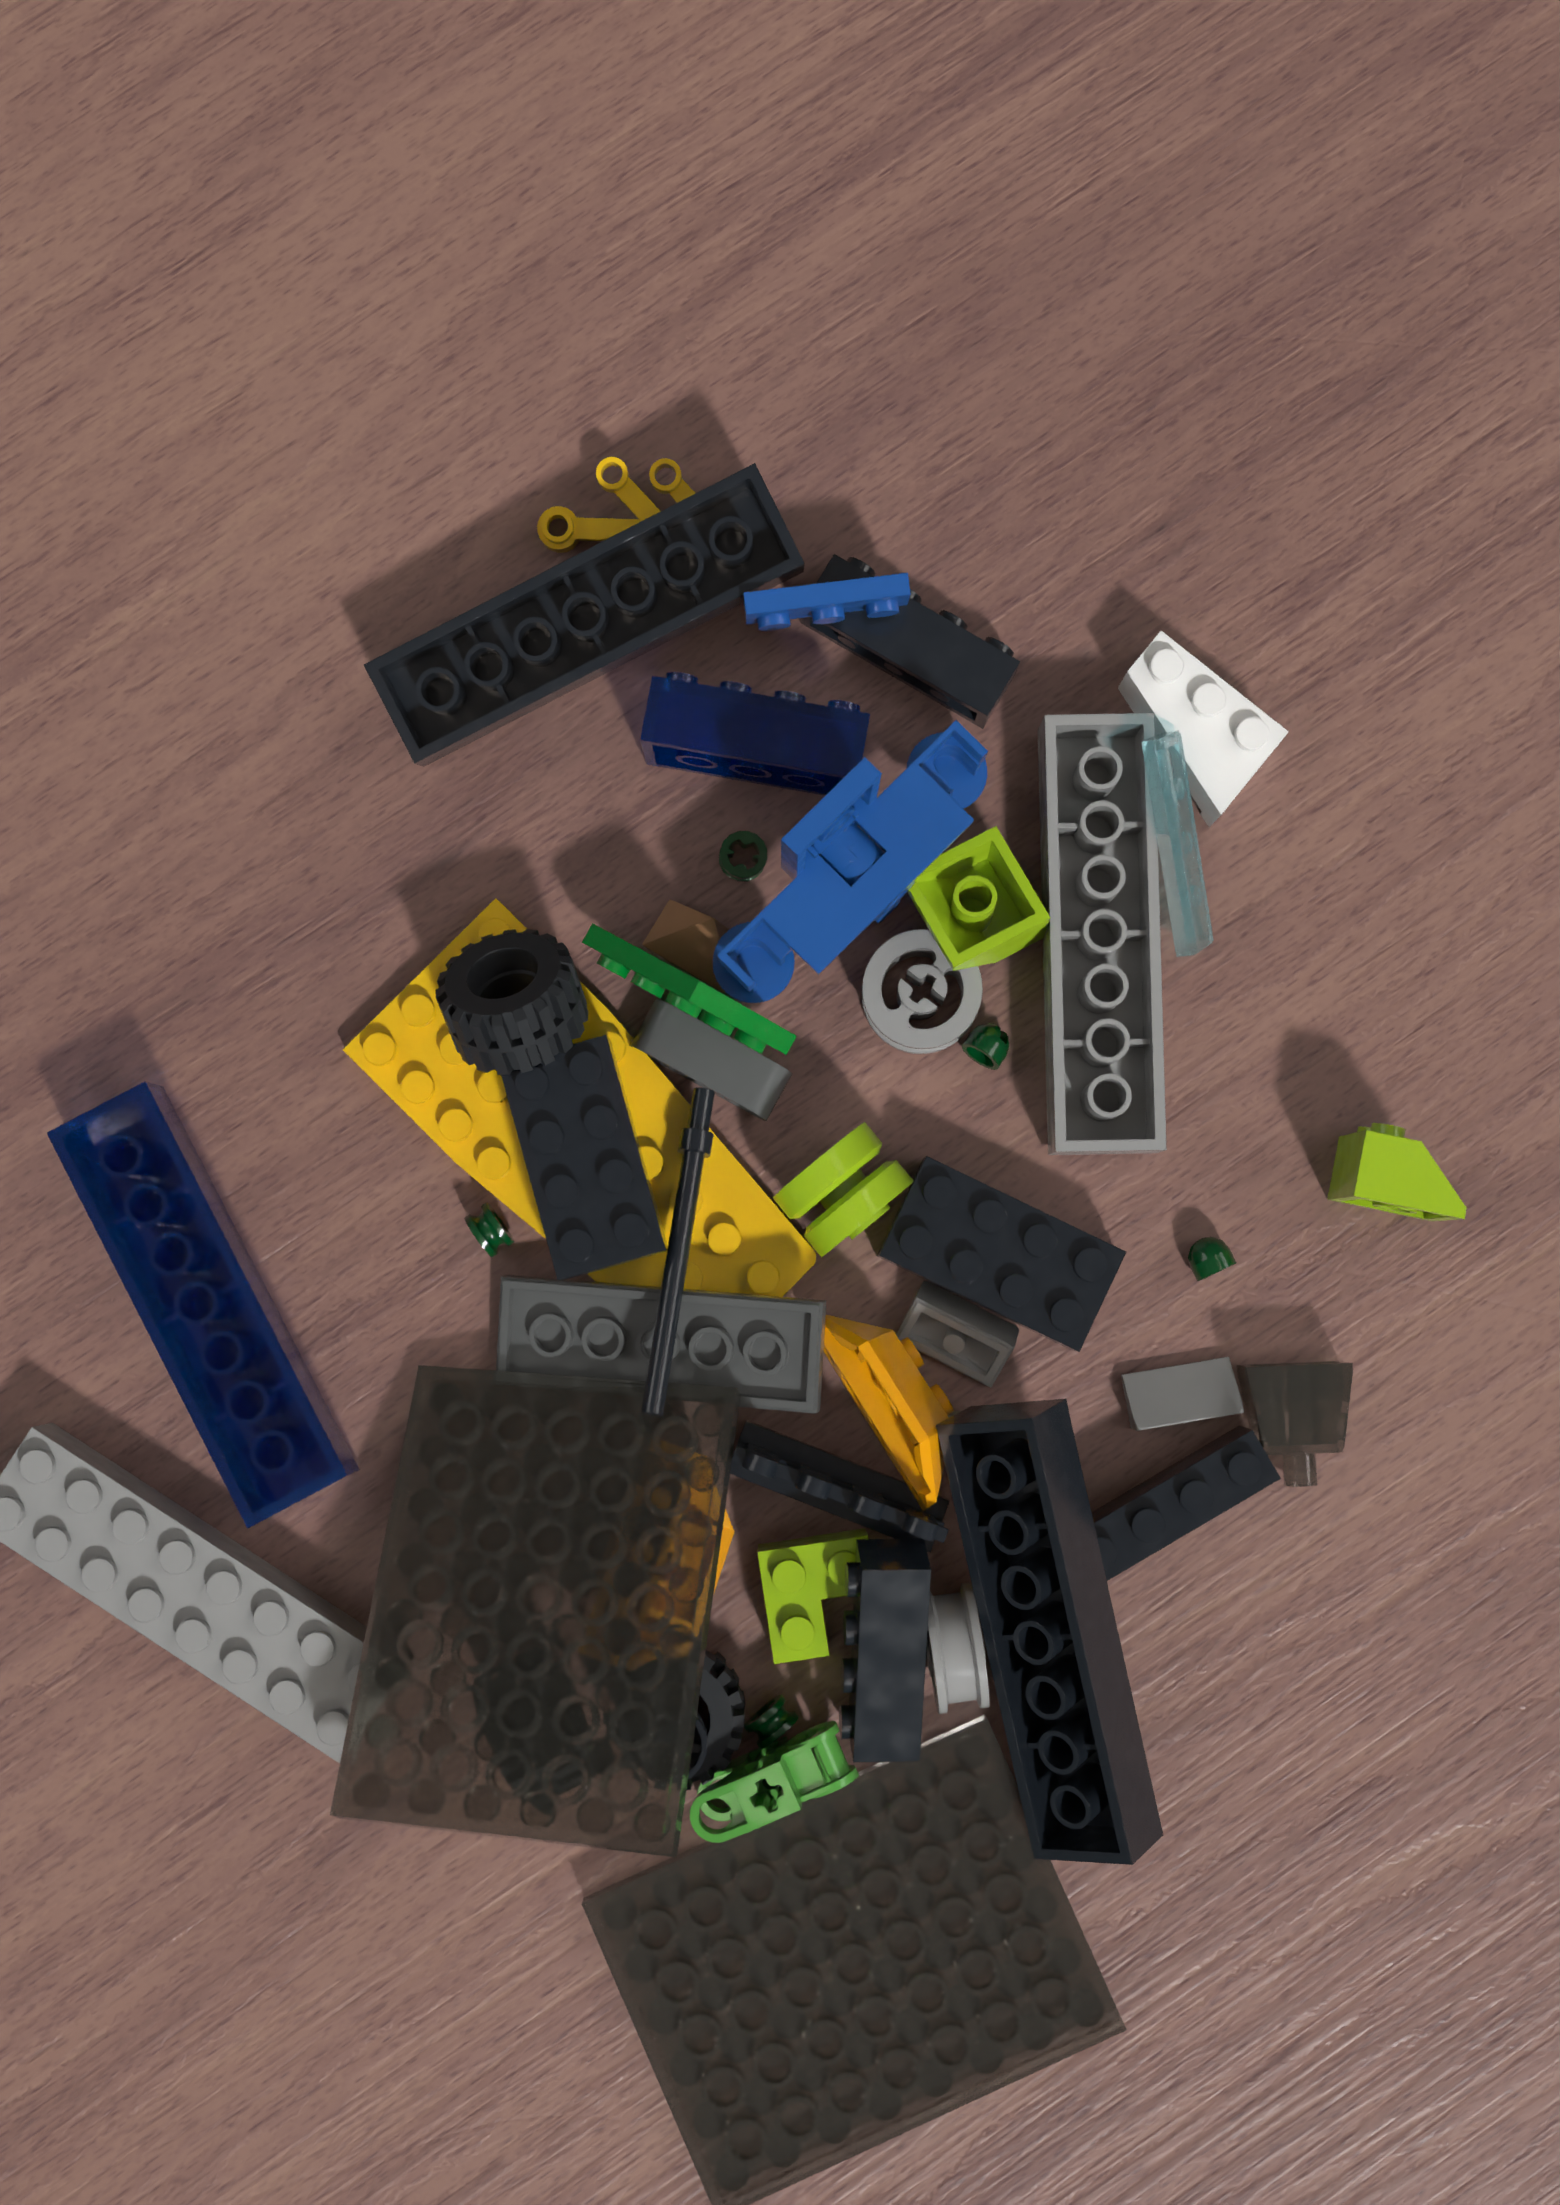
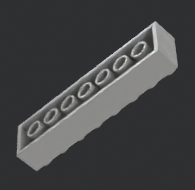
M1154 713L1044 715L1037 731L1042 904L1051 917L1043 938L1048 1155L1159 1153L1167 1150Z
M54 1423L31 1427L0 1475L1 1543L343 1766L355 1754L415 1660L413 1656Z

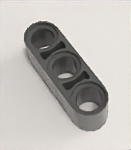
M657 998L629 1045L643 1051L655 1062L693 1083L715 1091V1095L764 1121H767L792 1076L789 1070Z

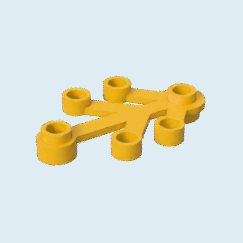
M607 457L600 461L596 468L598 483L603 490L614 493L638 519L579 518L570 509L555 506L542 513L538 520L537 532L539 538L549 550L564 553L575 548L579 541H604L661 511L629 478V472L625 463L617 457ZM662 458L653 463L649 471V478L657 492L669 494L676 503L695 494L682 479L680 467L675 461ZM611 466L622 470V478L615 484H609L603 480L604 471ZM662 468H671L676 473L675 480L669 485H661L656 481V474ZM558 518L564 519L568 523L566 533L558 537L549 533L550 523Z

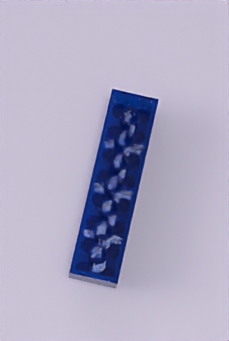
M144 1081L47 1132L66 1173L247 1528L267 1520L359 1471L360 1469L164 1087Z

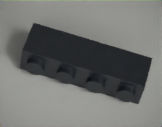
M834 554L816 584L874 577L876 573L869 565L857 558L848 557L846 561ZM911 589L908 604L899 606V613L892 616L869 618L867 617L866 610L846 612L844 613L845 620L830 624H813L812 617L801 618V624L982 729L1013 680L1020 664L1019 660L1012 657L1014 652L1006 644L992 637H986L985 641L967 631V624L953 613L941 610L938 614L920 604L922 601L920 596Z
M1240 1425L1092 1512L1107 1581L1281 1479L1252 1429Z
M922 1538L856 1539L855 1562H846L845 1565L846 1596L854 1597L853 1610H846L843 1613L844 1645H852L851 1658H842L841 1660L842 1692L850 1694L849 1705H840L839 1732L841 1740L850 1739L853 1763L920 1761L931 1581L930 1562L925 1541Z

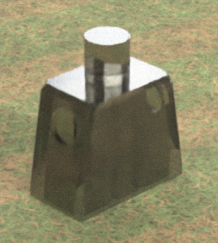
M1345 1361L1237 1365V1375L1249 1427L1254 1431L1267 1455H1282L1284 1486L1307 1487L1318 1485L1316 1454L1343 1452L1345 1447L1353 1363Z

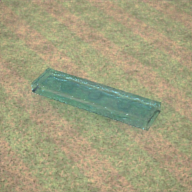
M1179 730L1157 734L1141 743L1176 957L1197 954L1213 943L1214 938L1182 737Z

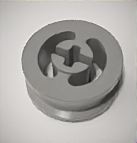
M920 929L900 933L882 944L873 954L866 967L862 986V1005L866 1019L873 1031L884 1042L903 1052L929 1054L944 1050L955 1044L966 1034L978 1013L983 991L981 973L978 966L953 971L930 930ZM910 957H928L933 960L934 963L932 965L917 964L907 970L906 979L918 987L923 985L925 981L932 985L930 996L941 1006L947 994L945 976L952 975L957 979L961 993L960 1005L956 1013L947 1022L930 1029L912 1027L909 1023L910 1020L929 1019L936 1014L938 1007L926 998L921 999L918 1003L912 1001L913 989L903 979L899 981L896 995L899 1008L895 1010L887 1008L882 995V983L887 973L900 961Z
M970 1582L961 1583L960 1592L932 1596L930 1592L926 1658L938 1714L947 1713L948 1705L953 1703L976 1700L980 1708H987L990 1705L984 1644L975 1597Z

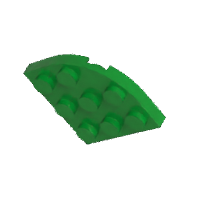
M593 923L582 941L585 945L601 953L597 964L626 979L630 970L634 971L635 974L630 982L660 999L665 989L669 990L670 992L665 999L667 1003L728 1036L732 1034L735 1027L738 1028L733 1039L761 1054L766 1045H769L787 1055L797 1037L795 1034L705 983Z

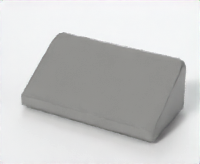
M923 1281L896 1335L900 1341L908 1337L917 1351L991 1388L1012 1353L1020 1330L1016 1325L928 1281Z
M1229 1357L1121 1375L1130 1428L1135 1431L1244 1413L1242 1399Z

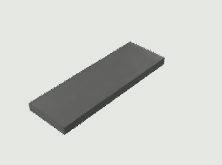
M514 1275L502 1276L495 1385L643 1398L661 1287ZM683 1289L666 1400L817 1414L820 1411L826 1300Z

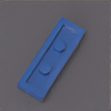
M908 573L744 592L746 625L758 623V630L772 631L790 627V619L812 617L813 624H830L845 620L844 613L862 610H866L867 617L869 618L892 616L899 613V606L908 604L911 595Z

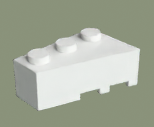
M1162 631L1158 633L1127 671L1118 687L1134 713H1154L1155 743L1157 742L1174 768L1173 773L1181 786L1185 785L1202 811L1200 815L1208 827L1222 815L1289 732Z

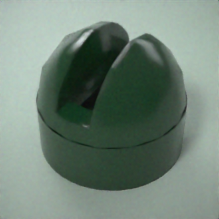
M994 1023L981 1024L970 1032L962 1044V1049L978 1064L991 1070H997L1007 1056L1009 1036Z
M1205 1237L1196 1241L1191 1246L1188 1255L1189 1265L1197 1282L1237 1263L1225 1242L1215 1237Z

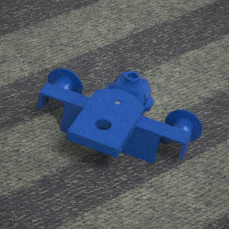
M955 720L944 732L932 734L921 740L912 750L907 761L906 770L878 797L882 773L864 757L781 839V868L793 881L751 922L732 927L720 938L713 954V971L721 988L728 995L742 1002L760 1003L768 1001L779 995L792 978L795 965L793 950L819 975L874 920L878 924L882 922L901 902L900 899L915 883L914 880L974 822V819L964 808L974 803L985 788L988 773L985 758L988 750Z

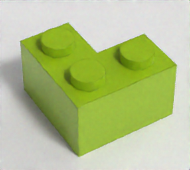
M866 1528L758 1544L757 1553L774 1664L829 1656L821 1600L846 1596L845 1565L846 1562H855L856 1539H868Z

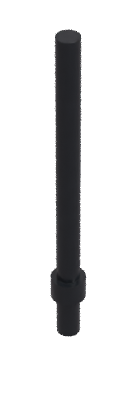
M696 1087L693 1089L687 1128L681 1129L678 1152L683 1154L641 1409L642 1414L662 1417L664 1414L704 1158H708L711 1155L714 1134L709 1132L715 1091L708 1088Z

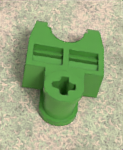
M836 1721L818 1724L797 1734L790 1740L785 1736L764 1749L759 1747L731 1760L724 1771L719 1768L714 1772L713 1780L704 1785L700 1782L697 1796L690 1809V1822L697 1835L713 1843L730 1840L801 1810L802 1802L828 1795L853 1782L859 1776L855 1765H848L836 1737V1734L839 1732ZM721 1799L730 1807L718 1808L709 1800ZM700 1809L713 1820H731V1822L724 1828L712 1829L703 1823L700 1817Z

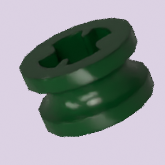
M737 831L730 834L723 841L719 852V864L723 873L730 879L738 882H748L755 879L763 871L767 861V848L764 841L757 834L750 831ZM738 843L743 849L753 846L758 855H753L752 862L757 864L750 869H747L743 864H738L734 867L729 861V858L734 856V851L730 850V848Z
M486 1202L481 1206L482 1211L478 1216L469 1214L464 1219L479 1244L490 1257H494L498 1254L497 1248L499 1245L505 1243L510 1246L515 1241L501 1218L491 1205Z
M782 1694L767 1702L744 1724V1729L748 1733L755 1732L758 1735L757 1745L760 1749L768 1747L779 1739L799 1718L795 1711L789 1712L784 1708L786 1699Z

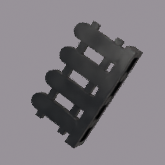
M746 1420L726 1473L894 1539L922 1538L925 1541L927 1552L930 1553L935 1540L944 1543L949 1529L944 1527L943 1518L950 1503L949 1499L938 1495L937 1502L923 1511L904 1481Z

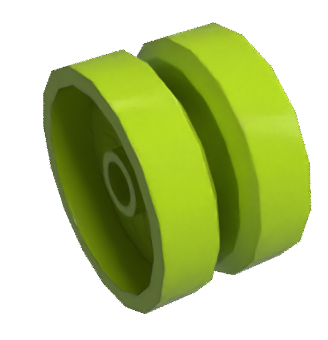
M865 1122L827 1150L773 1197L789 1219H800L819 1203L823 1205L826 1211L807 1226L804 1235L821 1258L846 1237L849 1236L852 1240L890 1209L888 1203L914 1182L897 1160L886 1161L867 1177L862 1173L860 1169L880 1153L882 1142Z

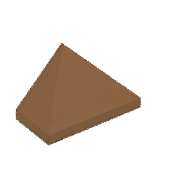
M669 899L642 946L735 1000V998L728 995L721 988L713 971L715 947L720 938L729 929L715 918Z

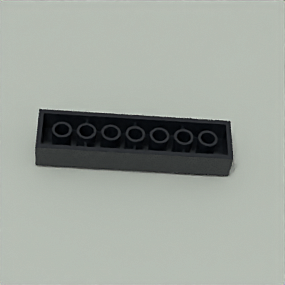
M754 463L364 664V667L414 764L425 767L744 603V592L772 589L803 573L805 563Z
M1054 1399L970 1406L937 1424L936 1428L1034 1859L1133 1865L1163 1836V1831L1067 1400Z

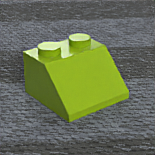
M997 826L942 853L914 880L915 883L907 891L953 971L996 963L1043 939L1051 918Z
M1372 1123L1371 1127L1359 1126L1356 1133L1339 1137L1327 1200L1433 1222L1465 1219L1466 1206L1422 1141L1404 1138L1406 1129L1389 1124Z

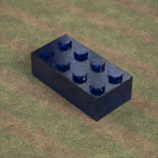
M667 672L666 678L652 676L640 738L647 765L826 796L863 759L870 713L860 712V706L855 703L843 700H830L827 706L807 703L804 695L783 690L775 691L774 696L752 693V687L734 681L720 682V687L698 684L699 679L697 677L682 672Z

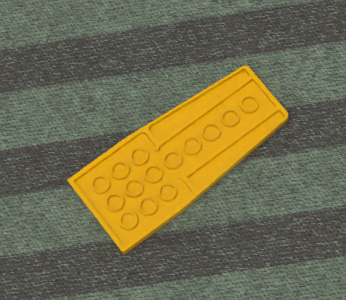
M495 898L343 1051L458 1166L546 1239L502 1076L497 1074L496 1069L488 1073L477 1070L475 1064L468 1065L462 1060L460 1053L456 1050L436 999L435 990L439 988L437 980L440 973L447 971L446 963L452 957L462 954V948L470 943L476 944L482 941V937L490 934L496 936L503 934L505 930L516 929L517 933L527 929ZM580 982L587 1002L588 1021L583 1023L585 1030L581 1037L572 1039V1043L575 1044L603 1035H607L612 1043L668 1244L683 1154L678 1152L681 1129L687 1128L691 1105L646 1053L629 1046L633 1037L610 1010ZM709 1128V1132L713 1133L714 1136L711 1155L708 1158H704L684 1289L783 1297L815 1264L816 1253ZM667 1251L588 1273L587 1275L596 1282L661 1287Z

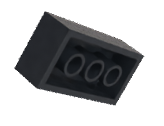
M603 1035L575 1043L566 1053L555 1055V1061L545 1066L543 1063L533 1066L532 1071L521 1073L520 1070H513L510 1075H501L557 1280L571 1279L666 1252L668 1244L612 1043L608 1036Z
M928 1156L924 1157L913 1178L914 1182L909 1186L876 1256L1070 1350L1080 1352L1126 1251Z

